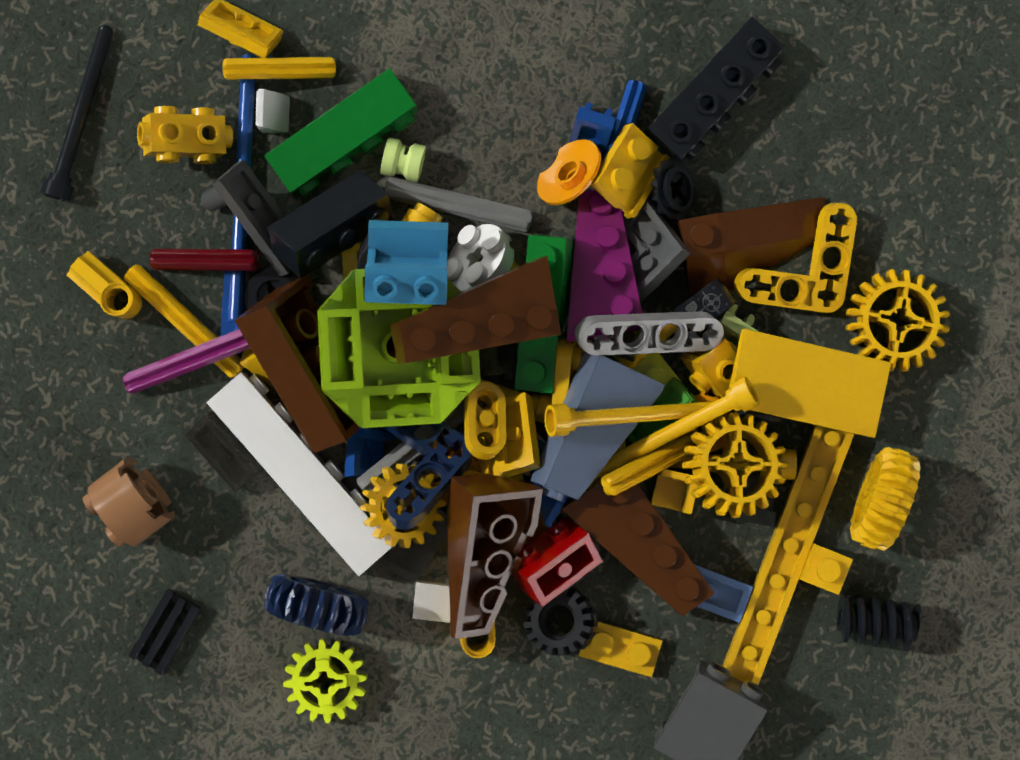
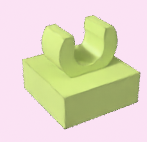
M734 303L716 319L723 326V337L738 347L741 329L757 332L758 330L751 327L755 320L752 314L744 318L743 321L735 316L738 305Z

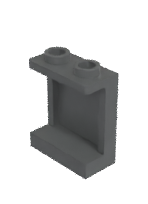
M700 660L696 666V673L669 719L667 722L663 721L655 735L654 749L674 760H738L768 711V697L760 686L748 680L743 683L732 677L724 666L716 662H710L709 664Z

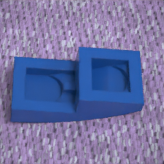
M384 427L360 428L347 442L344 477L358 479L384 457V442L394 440V435Z

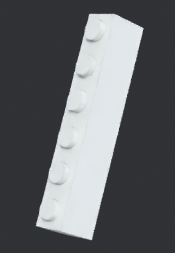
M240 372L206 403L352 570L360 576L392 548V546L385 544V537L380 540L372 536L376 526L368 527L364 525L363 522L370 517V514L360 510V506L369 504V502L356 488L351 492L341 482L345 475L332 460L324 463L316 452L313 453L302 433L299 434L290 424L293 418L287 408L281 402L274 406L265 394L270 390L255 373L249 377L246 373Z

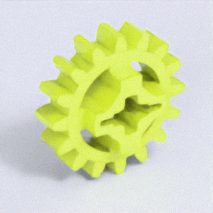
M321 638L318 648H315L309 641L304 645L305 655L298 651L292 655L297 665L288 664L285 667V671L291 674L292 678L285 680L283 687L293 689L287 701L293 702L298 700L300 705L296 713L301 714L306 709L311 711L310 721L314 722L319 714H323L325 723H330L333 713H336L342 720L347 716L346 706L356 710L359 705L356 699L353 698L354 695H365L366 690L358 686V684L366 681L368 675L358 673L357 670L364 661L363 659L352 660L351 656L355 650L353 647L348 648L345 652L340 650L341 640L337 639L332 647H328L326 638ZM332 656L342 661L348 670H340L333 664ZM316 657L315 670L312 673L301 674L304 665L310 659ZM323 671L327 672L328 678L337 680L332 682L328 690L324 689L323 683L313 681L318 679ZM350 686L347 696L335 704V693L337 690ZM303 691H310L316 696L318 704L311 701Z

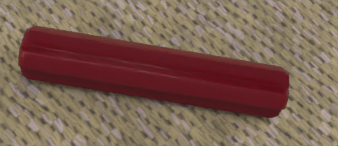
M153 249L150 253V266L157 270L256 271L259 267V254L252 249Z

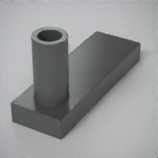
M245 160L239 161L213 182V187L202 193V205L208 211H216L228 206L280 277L289 274L292 270L273 254L268 226L285 215Z

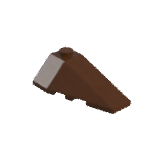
M825 198L806 199L679 220L675 225L677 235L691 253L682 262L689 298L717 277L730 291L734 288L735 278L740 271L746 268L767 270L814 244L818 216L826 205Z
M490 474L451 477L447 507L450 625L451 636L454 639L490 633L507 595L504 587L512 569H518L523 559L519 554L527 536L533 537L538 526L543 489L540 486Z

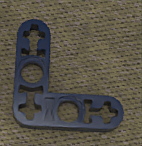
M444 421L440 424H424L435 429L434 436L427 440H420L414 435L415 430L422 425L384 427L387 431L425 456L387 500L388 518L396 528L408 530L417 526L448 492L451 477L462 476L472 463L473 455L466 448L464 435ZM443 437L445 447L442 444H440L442 442ZM447 448L454 452L460 448L462 457L454 455L451 459L448 458ZM429 473L436 474L441 478L440 484L433 489L423 488L419 484V480L422 476ZM412 490L417 495V497L414 500ZM411 503L412 513L403 512L399 515L397 506L407 507Z

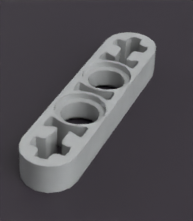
M703 311L592 315L582 319L575 329L577 343L585 352L596 356L708 351L718 346L724 335L721 322L710 313ZM667 324H675L676 333L674 337L669 341H660L659 334L662 328ZM705 324L710 327V331L704 332L702 338L695 332H688L687 330L688 327L692 331H703ZM632 325L640 326V334L635 341L630 343L623 342V334L628 327ZM598 328L605 335L595 336L592 343L587 337L594 335L595 329ZM607 335H612L613 341Z

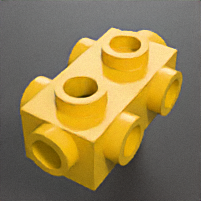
M158 106L154 107V113H149L142 118V122H139L137 140L138 145L143 149V156L156 157L157 163L179 162V157L193 158V163L213 164L217 162L216 158L227 154L226 148H231L233 130L231 125H225V116L215 115L214 108L199 107L191 109L192 114H178L177 107ZM203 128L209 129L210 140H206L203 137Z

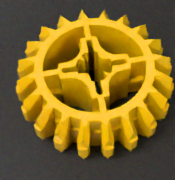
M894 269L886 272V282L877 273L872 276L874 287L867 282L861 283L859 287L865 297L854 294L850 298L854 304L859 306V309L849 308L846 310V315L856 317L857 323H850L845 326L846 331L858 330L859 336L850 340L852 346L862 342L865 345L858 355L868 356L872 352L874 353L872 358L885 359V361L891 362L890 372L894 370L896 362L900 371L906 372L909 371L910 361L916 368L924 366L922 355L929 360L934 359L936 353L930 345L939 348L943 347L945 341L938 337L937 333H948L950 330L949 326L940 324V319L949 317L950 312L947 310L939 312L937 306L943 304L946 298L940 296L933 299L931 296L936 291L937 285L932 283L925 289L922 288L925 281V276L922 274L917 275L911 283L910 270H903L898 281L897 273ZM897 290L896 297L892 299V304L887 311L870 310L876 298L883 292ZM908 294H911L920 302L925 311L926 320L912 312L910 306L911 298H908ZM897 310L900 312L899 317L912 323L898 327L899 332L896 330V323L891 322L890 319H885V317L898 314ZM869 322L879 325L884 329L887 348L883 347L874 338ZM908 331L925 332L920 342L914 348L906 352H898L899 345L904 342Z
M732 412L727 419L724 415H721L714 419V424L708 422L702 425L703 434L700 432H693L690 437L697 446L689 445L685 447L684 452L687 455L693 456V459L683 462L682 468L692 469L693 475L687 476L684 482L686 484H697L698 487L691 493L693 498L706 495L702 504L703 508L710 509L716 504V515L724 516L729 510L732 518H739L742 511L747 516H752L756 514V506L760 509L769 507L767 497H778L779 492L773 484L785 483V477L777 474L778 469L787 468L788 463L778 461L777 455L785 452L786 448L783 446H773L772 443L778 438V434L772 432L765 435L764 433L767 429L766 422L762 421L754 426L753 415H745L741 420L738 412ZM727 434V443L723 444L721 456L715 459H708L714 443L721 436ZM742 437L755 447L759 458L753 457L748 453L746 441H743ZM733 460L734 462L748 464L749 466L736 470L735 468H730V466H721L720 464ZM754 471H761L755 487L743 496V487H747L749 474ZM709 472H714L721 476L724 482V489H728V494L721 491L715 485Z
M890 447L883 448L876 455L875 460L871 462L870 468L865 475L853 508L854 511L850 520L852 540L859 542L864 547L881 551L887 550L894 544L895 539L899 537L902 527L905 526L912 503L915 501L914 497L918 489L919 472L921 469L918 457L910 455L909 452L902 449Z

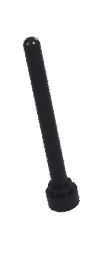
M108 25L100 26L97 31L54 173L50 172L49 177L44 178L40 194L70 202L74 189L71 186L72 179L69 178L113 36V30Z

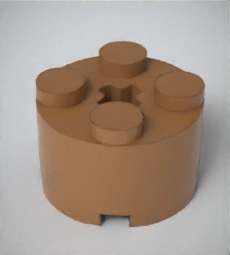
M125 457L88 487V494L82 498L86 508L92 514L98 515L107 526L105 528L106 535L118 547L124 543L134 547L138 546L175 517V512H168L166 508L172 503L168 494L147 468L141 473L133 466L138 461L131 457Z

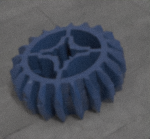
M278 574L273 576L264 596L266 598L264 608L270 615L298 624L299 626L336 635L355 636L360 634L369 613L367 612L369 602L362 595L296 575Z

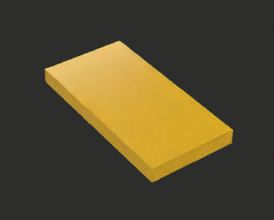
M741 329L729 389H731L732 383L747 377L754 386L760 400V405L750 409V411L875 438L891 362L749 329Z

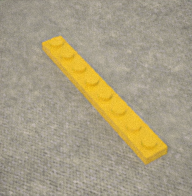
M817 425L813 427L796 472V479L793 480L754 581L742 619L738 623L722 665L730 672L732 677L743 683L748 680L759 685L854 437L853 433Z

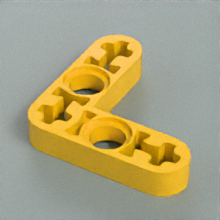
M829 203L822 208L817 221L809 275L746 268L737 274L734 281V290L737 296L742 300L756 304L832 313L838 310L843 305L849 276L857 225V215L854 209L845 203ZM838 210L840 216L845 217L844 225H838L836 230V236L843 237L842 243L826 240V235H835L836 226L834 223H830V216L837 215ZM829 247H836L840 252V262L834 268H827L823 263V253ZM820 272L837 275V280H828V291L833 292L834 297L833 300H826L825 306H823L824 301L818 298V292L825 291L827 279L820 278ZM753 275H755L757 282L771 284L770 292L757 289L750 296L751 292L745 288V282L752 281ZM792 279L798 285V294L793 300L785 301L780 294V288L785 281Z

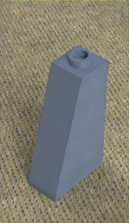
M584 352L563 404H566L568 408L573 407L575 411L652 406L662 393L665 385L603 355L596 356ZM638 422L576 427V430L570 431L567 436H549L540 456L541 468L534 470L530 481L543 486L542 494L562 502L564 496L579 500Z

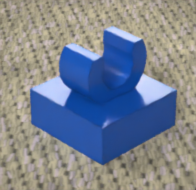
M588 102L584 108L579 107L569 142L580 139L590 140L597 145L600 152L605 153L616 118L612 117V109L607 108L605 114L592 111L593 103Z

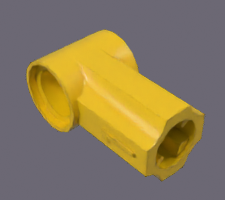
M87 251L82 256H79L70 266L67 276L100 304L103 311L107 314L127 320L135 317L141 310V295L92 252ZM125 291L128 295V303L125 308L117 311L114 306V298L118 293Z

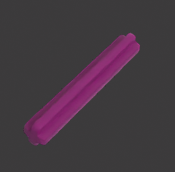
M240 329L131 371L123 377V384L128 393L134 394L250 349V346Z

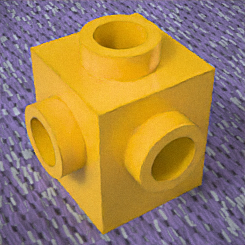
M723 337L719 345L712 350L685 352L680 357L692 375L689 379L696 389L704 394L708 392L719 397L726 395L738 348L736 345Z

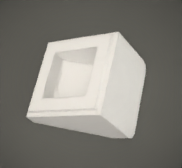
M258 89L256 93L255 125L262 133L289 132L290 97L267 89Z
M417 580L412 619L450 623L449 584Z

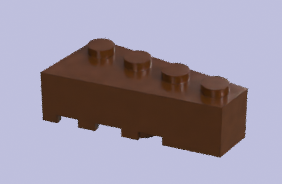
M548 257L535 258L475 287L448 298L446 305H432L390 324L397 364L561 335Z
M309 274L301 279L298 278L276 288L234 321L313 453L347 441L360 427L321 389L317 310L321 305L315 306L308 290L313 287Z
M600 482L584 493L579 500H574L561 509L563 513L589 533L596 542L679 615L684 616L714 595L712 589L638 484L616 496H609L605 494Z

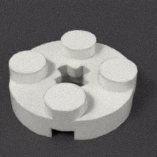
M483 224L478 227L467 225L459 232L458 242L451 250L447 259V279L463 292L509 271L514 260V249L510 247V241H512L510 236L498 226L493 224Z

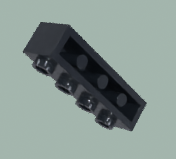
M751 17L652 122L645 134L672 159L682 161L686 157L689 161H692L706 145L701 139L710 130L717 134L732 118L727 111L736 102L743 106L758 90L753 85L762 74L769 78L783 63L779 56L786 47L754 17Z

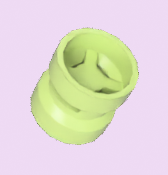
M389 137L384 149L380 174L390 177L401 174L404 175L407 181L418 183L425 159L426 146L414 143L409 147L404 145L401 140Z

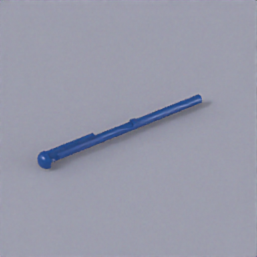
M244 54L241 58H257V56ZM240 79L236 163L245 160L251 169L256 79ZM233 215L232 249H247L248 233L235 215ZM224 271L221 336L239 329L234 320L244 313L246 271Z

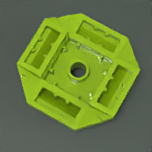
M354 269L317 310L322 391L360 428L442 423L467 394H470L481 382L479 350L397 364L396 358L391 357L386 349L387 341L392 337L390 324L432 305L365 302V269ZM447 279L448 299L461 291Z

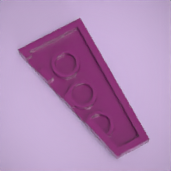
M596 190L584 191L579 195L567 342L576 341V326L585 317L592 315L642 314L622 211L620 208L613 207ZM632 325L624 333L640 330V326ZM596 328L594 335L588 336L587 338H595V336L605 334H603L598 328Z

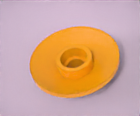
M580 139L561 147L552 166L539 175L537 181L539 197L545 203L555 206L568 203L581 195L593 182L601 165V152L597 145L590 140Z

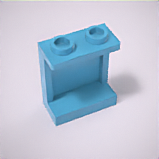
M369 220L367 264L365 265V302L446 305L448 223Z

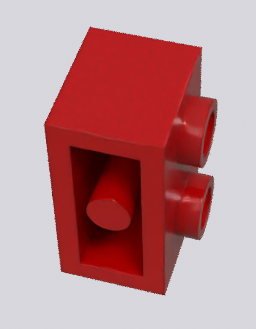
M564 517L562 520L553 523L550 529L548 528L531 543L522 547L519 555L523 559L519 568H513L511 574L520 590L543 607L603 561L589 533Z

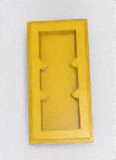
M213 0L200 14L197 24L228 40L231 44L240 46L261 58H267L279 44L284 32L282 29L224 0Z

